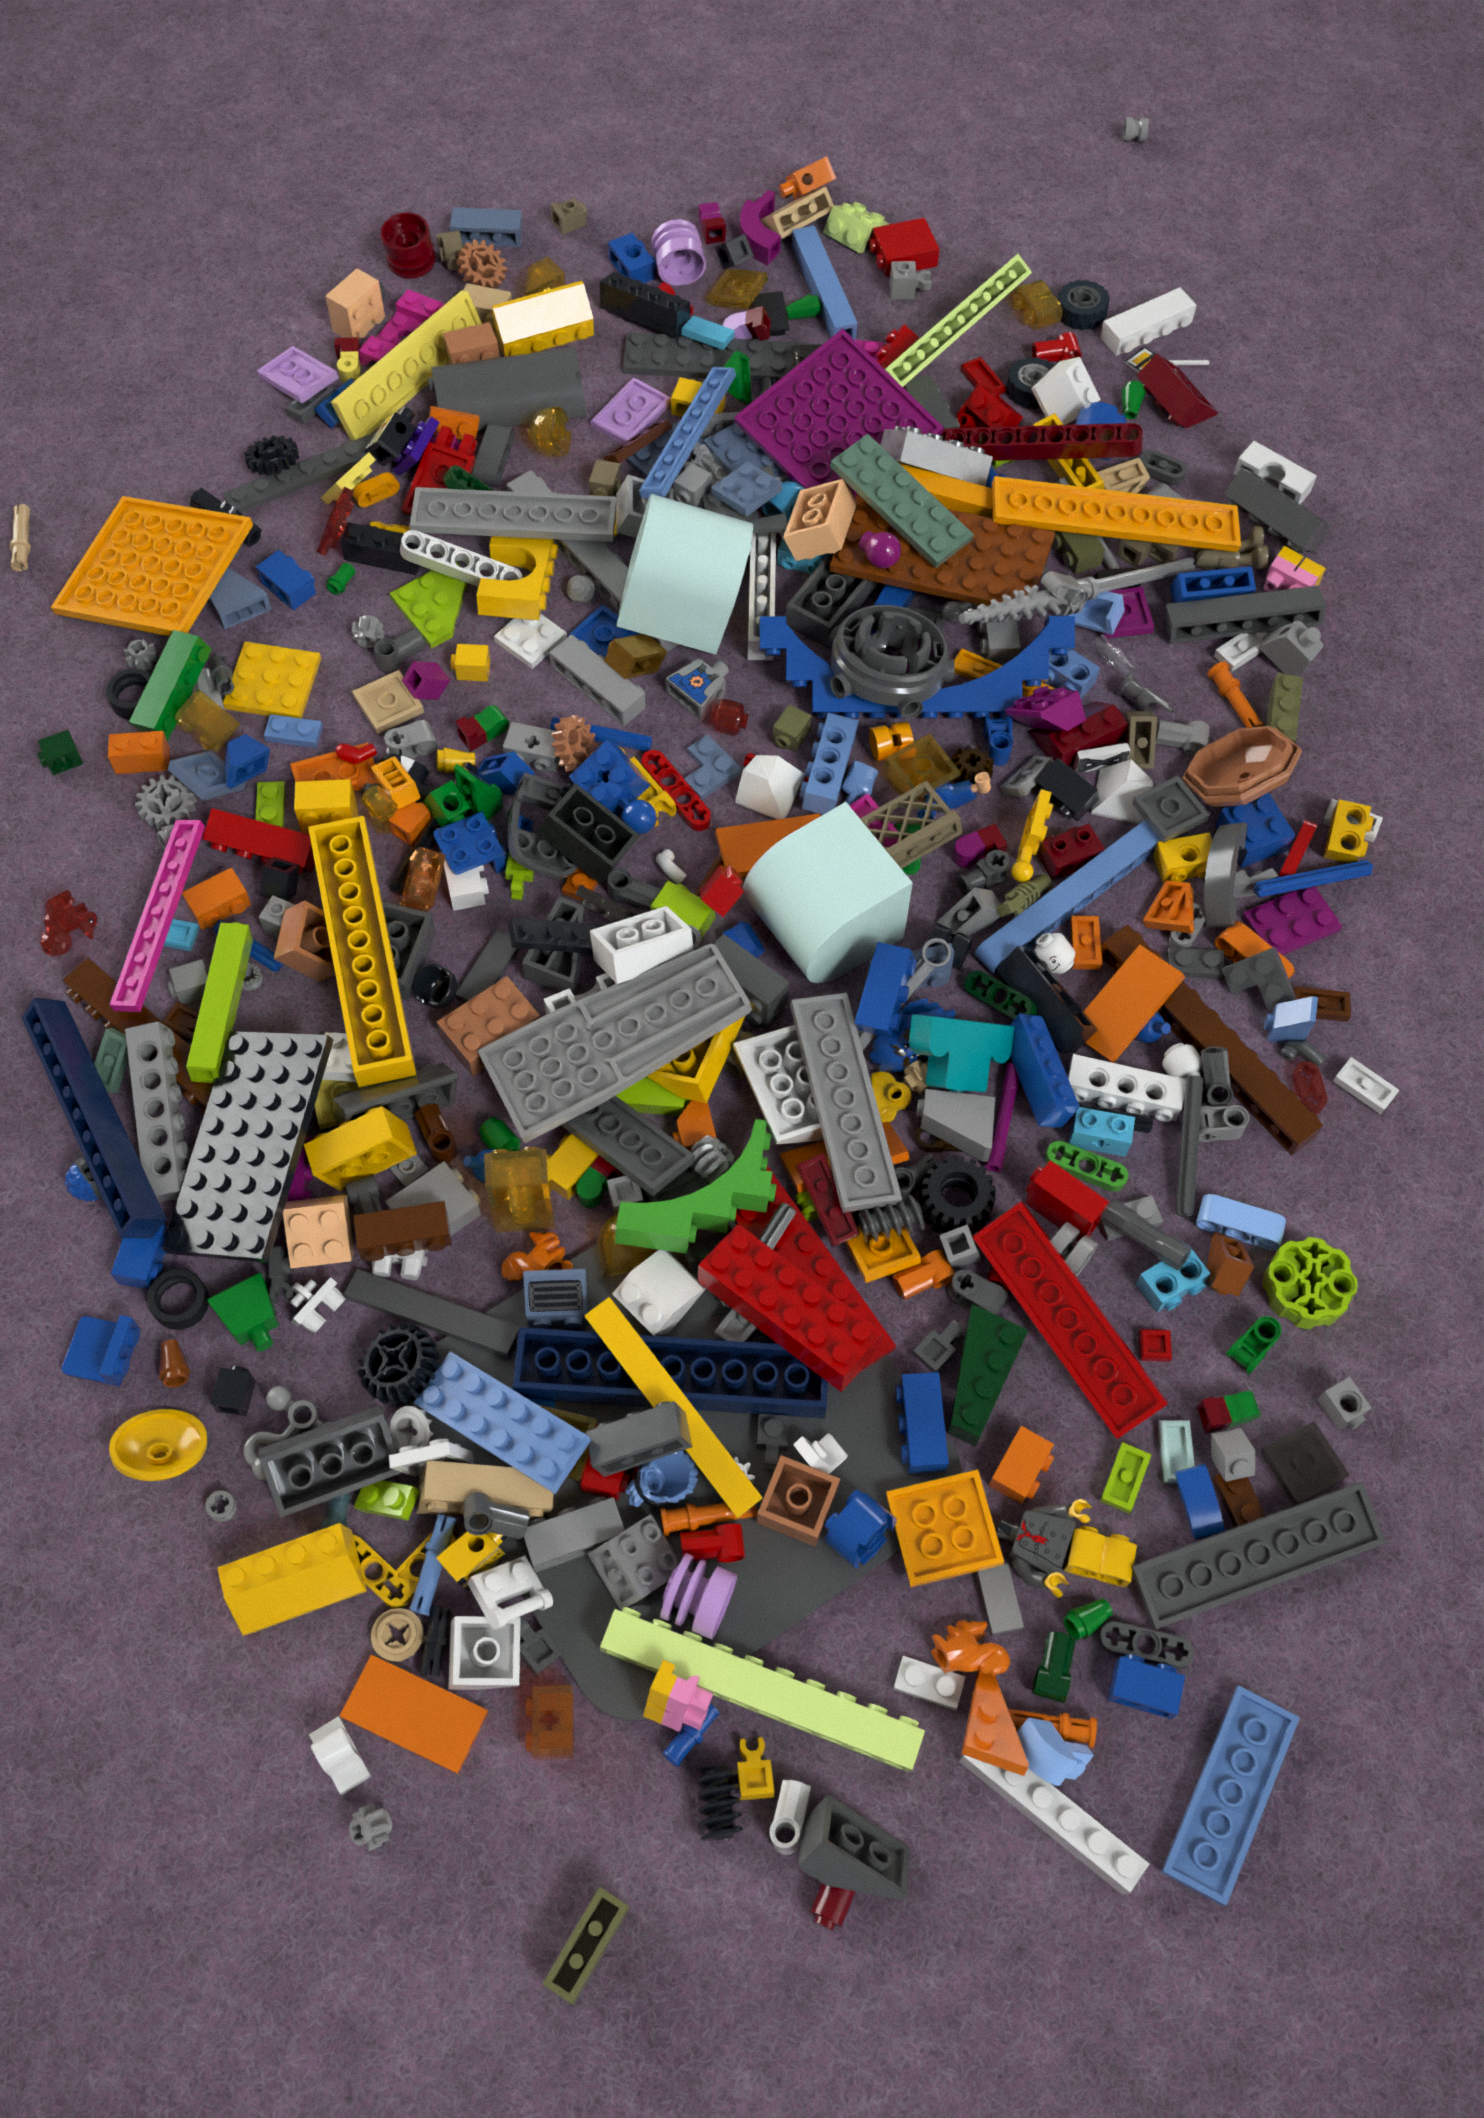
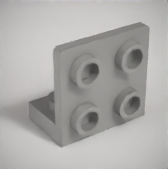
M652 1515L646 1516L588 1553L589 1558L620 1610L641 1600L667 1582L673 1570L680 1564Z

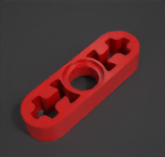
M1305 819L1278 877L1295 874L1318 824Z

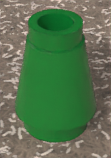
M808 294L787 305L788 320L816 318V315L821 314L817 295L811 296V294Z
M1129 381L1121 390L1123 414L1127 419H1135L1141 407L1145 389L1142 383Z
M1101 1598L1068 1610L1067 1616L1063 1618V1623L1071 1637L1076 1640L1081 1638L1087 1639L1113 1614V1611L1107 1600Z

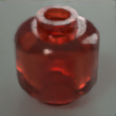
M720 699L718 704H713L709 724H713V729L716 732L736 736L740 728L746 729L749 714L744 713L745 707L743 703Z

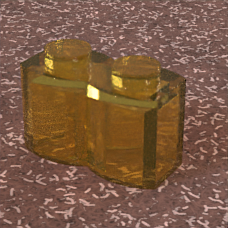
M1042 279L1016 287L1013 304L1017 310L1019 309L1022 312L1027 325H1030L1034 330L1060 323L1063 310L1061 304L1051 294L1049 287Z

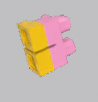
M1284 546L1269 568L1263 589L1270 592L1277 591L1278 589L1286 590L1318 586L1326 568L1308 558H1305L1302 562L1303 555Z
M663 1660L651 1685L643 1717L680 1732L683 1723L700 1730L708 1713L713 1693L697 1686L700 1676H691L688 1680H684L673 1674L674 1664Z

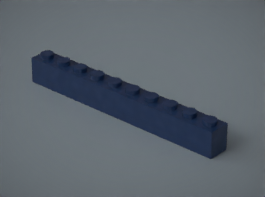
M34 997L21 1018L120 1238L152 1239L166 1221V1217L66 1002Z

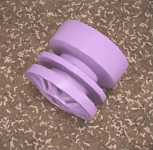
M677 219L670 220L655 230L652 236V248L661 279L673 286L691 284L697 281L706 269V259L701 247L699 232L695 225L689 221Z
M686 1553L680 1564L673 1570L663 1595V1607L660 1618L669 1621L677 1608L679 1611L675 1624L681 1626L689 1614L694 1615L692 1631L713 1640L730 1602L738 1575L717 1567L708 1579L704 1577L707 1562L700 1560L695 1571L692 1572L691 1569L695 1557Z

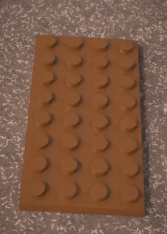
M857 493V505L842 549L833 555L830 563V572L972 604L989 606L992 599L999 603L1003 602L1002 596L1004 594L1009 595L1011 599L1016 598L1013 594L1014 590H1023L1025 592L1024 595H1028L1024 590L1026 585L1031 588L1034 585L1039 587L1054 541L1055 532L1030 526H1020L1018 524H998L993 521V518L948 509L974 536L972 541L935 568ZM871 531L873 533L887 532L893 534L901 545V554L898 561L893 566L885 569L873 566L867 560L865 552L859 548V542L864 533Z

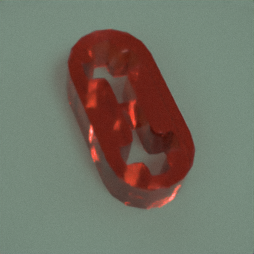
M1310 1061L1300 1062L1292 1073L1295 1092L1300 1102L1309 1111H1313L1317 1115L1323 1111L1328 1102L1321 1072L1318 1066ZM1302 1071H1305L1307 1075H1312L1309 1084L1306 1076H1301ZM1311 1093L1314 1100H1319L1316 1106H1314L1313 1102L1307 1101Z

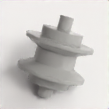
M573 576L567 584L568 596L574 601H590L595 593L594 582L589 577Z

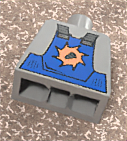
M697 659L666 678V694L702 722L725 695L726 680L724 677L729 673V669L722 661H718L710 667L702 659Z

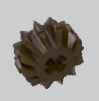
M969 745L965 747V750L958 748L955 755H952L950 758L949 774L951 777H954V784L967 780L975 784V776L981 772H987L990 779L993 776V758H989L988 750L981 752L979 745L975 749H972Z

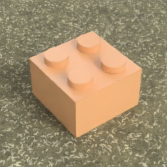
M355 269L325 296L332 330L343 338H364L368 331L376 324L381 323L385 317L379 281L359 269Z
M347 1195L286 1202L283 1219L290 1268L352 1261L354 1244Z

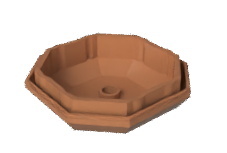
M1270 726L1241 728L1198 750L1184 773L1182 780L1198 797L1210 806L1246 805L1287 783L1302 750L1277 728Z

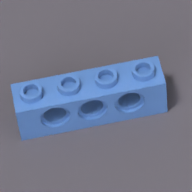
M828 713L826 722H820L817 738L821 739L820 742H814L811 757L815 758L814 762H808L805 777L809 778L808 782L803 781L799 797L804 798L802 809L824 815L836 807L859 720Z

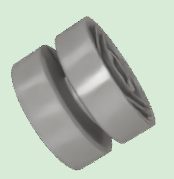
M1066 1222L1051 1242L1075 1275L1078 1276L1093 1256L1099 1244L1087 1235L1083 1236L1078 1243H1075L1080 1230Z

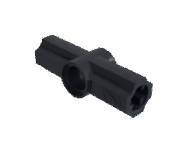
M203 488L195 490L190 497L189 505L192 508L242 516V513L224 500L220 501ZM253 523L243 543L249 547L256 544L261 538L262 529Z

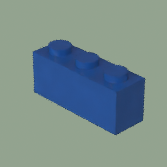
M1252 567L1178 573L1169 586L1173 603L1253 594L1256 591Z
M877 942L854 1022L859 1031L892 1038L894 1030L898 1031L901 1023L900 1006L901 1003H906L909 994V987L906 986L908 978L914 975L917 960L914 959L911 949Z
M939 1372L902 1374L899 1385H895L896 1404L901 1403L902 1415H898L899 1434H904L905 1445H901L900 1449L902 1464H907L908 1474L946 1472L949 1462Z

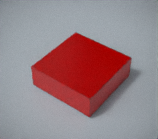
M1140 1329V1361L1171 1362V1331Z

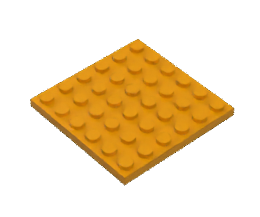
M122 496L57 596L51 609L56 615L165 636H171L173 630L188 633L251 530L253 523L250 517Z

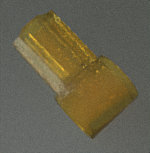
M374 785L365 791L361 802L368 808L373 829L378 834L385 833L389 835L391 830L388 819L396 813L398 805L379 785Z

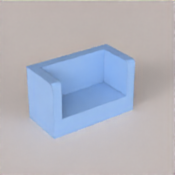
M1108 591L1099 593L1095 599L1086 601L1081 612L1066 616H1075L1076 626L1113 635L1124 613L1123 595Z

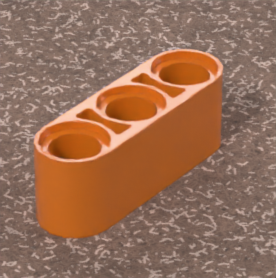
M1235 921L1234 926H1228L1214 941L1216 948L1224 950V955L1233 963L1273 948L1239 921ZM1278 952L1287 976L1290 978L1295 972L1294 967L1288 959Z

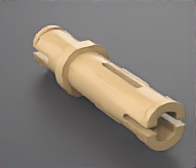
M19 504V507L17 505L13 507V540L10 542V550L12 551L11 568L15 571H22V568L24 570L28 568V554L31 550V545L28 542L30 508L27 505Z

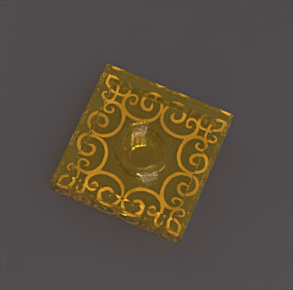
M727 268L706 297L707 304L748 309L769 280L767 272Z

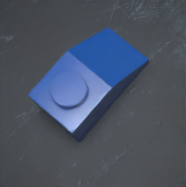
M247 734L229 741L226 746L224 763L226 786L231 789L264 773L268 766L270 748Z
M514 751L484 758L477 770L478 776L489 784L493 783L498 786L501 792L507 796L516 793L524 772L531 775L535 774Z

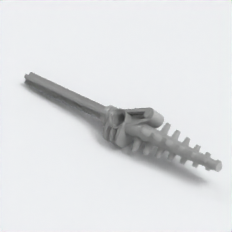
M1190 557L1096 580L1091 576L1075 579L1071 575L1049 571L1041 579V583L1047 589L1038 591L1037 585H1034L1032 588L1026 585L1024 590L1028 595H1024L1025 592L1023 590H1014L1013 594L1016 598L1011 599L1009 595L1004 594L1002 596L1003 602L999 603L992 599L989 606L980 604L976 610L970 608L959 615V621L961 624L967 623L970 625L975 621H979V623L988 622L989 619L992 622H996L997 619L999 621H1008L1010 617L1020 620L1023 614L1027 616V619H1032L1035 612L1039 613L1038 617L1042 619L1047 614L1048 609L1055 616L1076 614L1082 611L1086 601L1095 599L1099 593L1178 575V573L1194 571L1196 566L1193 565L1194 559Z

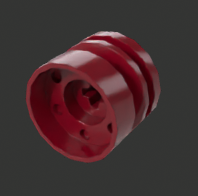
M411 212L398 213L388 218L381 227L380 237L391 272L405 279H416L426 275L432 270L436 259L426 220L419 214Z

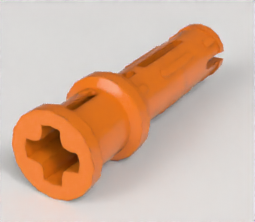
M1224 661L1214 665L1208 671L1207 676L1209 679L1214 680L1218 686L1219 695L1228 699L1246 728H1253L1252 723L1256 727H1263V722H1261L1241 692L1239 679L1234 678L1230 673L1229 664Z
M725 1502L695 1507V1504L686 1503L685 1507L666 1510L665 1507L659 1508L664 1536H669L670 1532L687 1529L690 1532H695L698 1526L752 1517L757 1518V1506H753L737 1519Z
M1008 1708L1016 1731L1021 1728L1028 1717L1050 1721L1065 1742L1087 1744L1088 1748H1094L1097 1733V1718L1095 1717L1086 1720L1070 1717L1069 1713L1064 1712L1059 1714V1716H1051Z

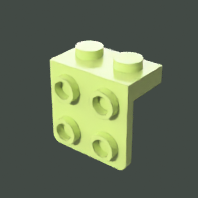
M843 203V205H834L832 207L823 233L856 252L863 253L872 229L889 225V223L884 221V216L866 211V206L861 203Z

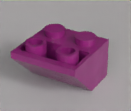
M1048 686L1039 687L1033 691L1034 694L1017 699L1014 702L1015 705L1005 710L1006 715L1031 728L1069 731L1086 721L1079 691L1067 690L1066 687L1049 689Z

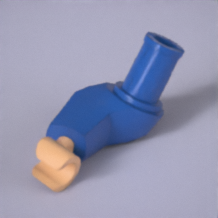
M987 772L978 773L975 776V784L967 780L955 784L937 783L931 785L949 809L958 808L976 799V791L986 794L991 789L990 777ZM924 792V803H928L930 796L927 792ZM919 810L917 817L924 819L926 810ZM931 811L930 820H934L937 811Z

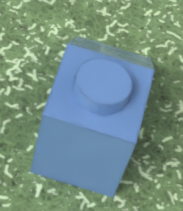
M1312 996L1276 1004L1272 1013H1267L1264 1022V1030H1268L1267 1041L1282 1044L1289 1040L1305 1041L1316 1021L1318 997Z

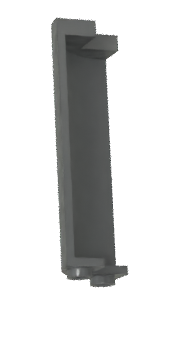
M575 347L431 367L433 377H428L430 392L436 393L438 407L479 415L480 420L477 431L486 430L489 423L512 427L587 416L583 384L581 382L579 361Z

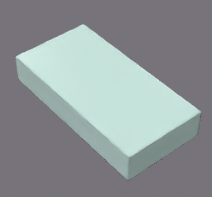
M1159 1420L1157 1427L1163 1484H1177L1174 1472L1195 1466L1190 1420Z

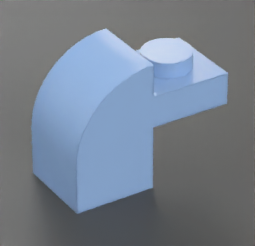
M1028 1717L1017 1732L1029 1763L1028 1768L1043 1780L1056 1786H1060L1065 1778L1076 1780L1084 1772L1085 1766L1094 1756L1087 1745L1065 1742L1050 1721Z

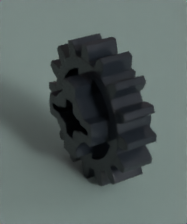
M273 435L270 439L263 437V441H254L255 446H248V451L244 452L248 469H251L252 473L258 472L260 476L264 473L269 476L274 472L280 474L282 469L289 470V465H296V459L300 458L296 442H293L291 437L285 439L284 435L281 437Z

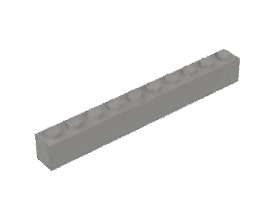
M531 470L506 484L507 492L557 494L552 492L546 486L545 481L541 477H537ZM554 539V544H558V552L583 577H589L594 582L595 589L619 613L628 574V568L623 564L619 555L613 554L607 548L604 541ZM652 637L667 652L679 645Z

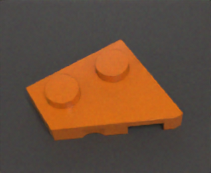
M1166 880L1143 919L1145 927L1192 934L1194 932V901L1191 884Z

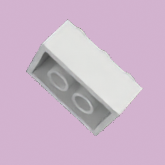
M667 906L590 930L594 961L617 984L634 979L645 971L694 951L691 928Z

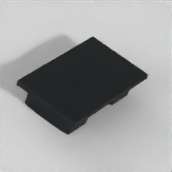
M783 291L755 294L753 298L755 308L763 306L771 319L770 337L786 335V331L790 330Z

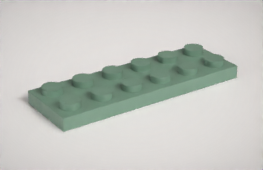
M866 434L831 460L830 468L935 568L972 541L974 534L869 434Z

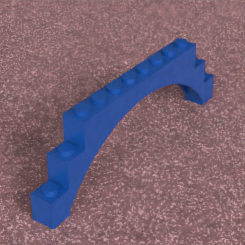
M760 616L759 652H765V656H780L781 652H785V683H791L792 688H805L807 683H811V714H817V719H826L828 713L843 714V717L859 719V714H869V719H885V714H895V719H905L901 716L896 706L874 703L856 694H851L842 699L835 697L830 688V679L835 676L831 665L817 656L796 636L786 624V616ZM1048 616L1044 620V628L1035 639L1008 663L978 679L939 689L934 696L921 702L923 704V709L920 713L921 718L936 719L937 714H947L948 719H962L963 714H973L974 719H984V716H989V714H999L1000 719H1005L1008 716L1005 710L1015 705L1014 702L1017 699L1022 698V683H1025V687H1041V683L1049 680V651H1052L1053 656L1067 655V651L1075 648V616Z

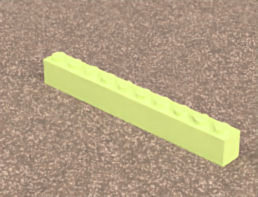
M1019 254L1006 263L885 370L902 387L1032 273Z
M623 1607L622 1611L614 1609L600 1646L601 1652L655 1673L658 1672L662 1661L666 1660L675 1665L673 1674L684 1680H688L691 1676H700L697 1686L712 1692L713 1696L906 1772L913 1770L925 1730L918 1728L919 1722L905 1716H900L899 1720L887 1716L888 1710L883 1707L869 1703L867 1708L855 1703L857 1698L850 1694L838 1691L836 1696L824 1691L826 1686L817 1681L807 1679L806 1683L793 1679L795 1674L780 1667H776L775 1671L762 1667L764 1662L758 1658L745 1655V1658L742 1659L732 1655L733 1649L725 1645L715 1643L714 1647L701 1643L702 1637L694 1633L684 1631L683 1635L670 1631L672 1626L661 1620L654 1619L652 1623L640 1619L641 1613L627 1607Z

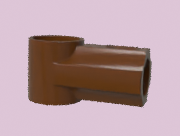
M429 1103L421 1106L414 1113V1116L428 1144L432 1158L438 1163L443 1161L449 1163L457 1154L454 1136L449 1130L437 1104ZM442 1143L449 1144L447 1148L442 1150L436 1148Z

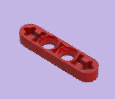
M657 750L646 751L641 758L642 766L661 789L666 791L674 800L676 812L692 830H706L711 824L709 808L664 754ZM650 760H652L654 763L658 761V768L660 770L659 772L654 764H649ZM666 777H671L676 781L671 786L661 783ZM685 795L691 801L687 804H680L676 799L679 796ZM694 807L695 813L698 817L704 816L703 821H701L700 819L694 820V812L692 811Z

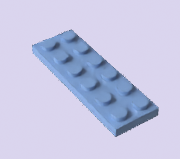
M451 1351L434 1373L436 1375L435 1379L429 1380L427 1383L429 1387L425 1390L423 1389L420 1397L414 1402L419 1408L425 1410L433 1417L554 1494H556L592 1440L586 1434Z
M1241 1686L1235 1688L1161 1870L1162 1874L1223 1907L1227 1906L1300 1717Z

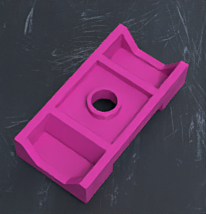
M407 289L396 303L397 312L377 337L371 335L359 349L361 364L366 366L371 360L375 362L381 360L403 341L400 339L401 337L409 336L442 308L445 303Z

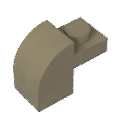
M1122 539L1117 557L1135 568H1138L1147 557L1160 564L1175 561L1179 547L1172 544Z

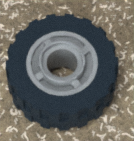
M1028 357L1027 359H1020L1017 363L1015 362L1012 368L1010 367L1008 374L1007 395L1009 394V398L1015 401L1017 405H1022L1025 408H1041L1032 388L1055 365L1046 359L1043 360L1037 357Z

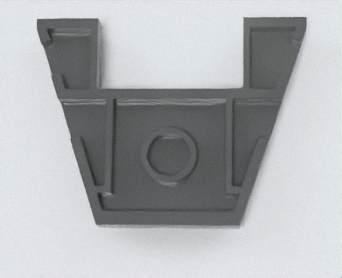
M771 465L761 468L762 471L775 478ZM712 492L702 496L705 510L753 523V532H758V536H768V533H780V537L784 536L788 525L785 513L758 518L757 510H755L746 517L712 496Z

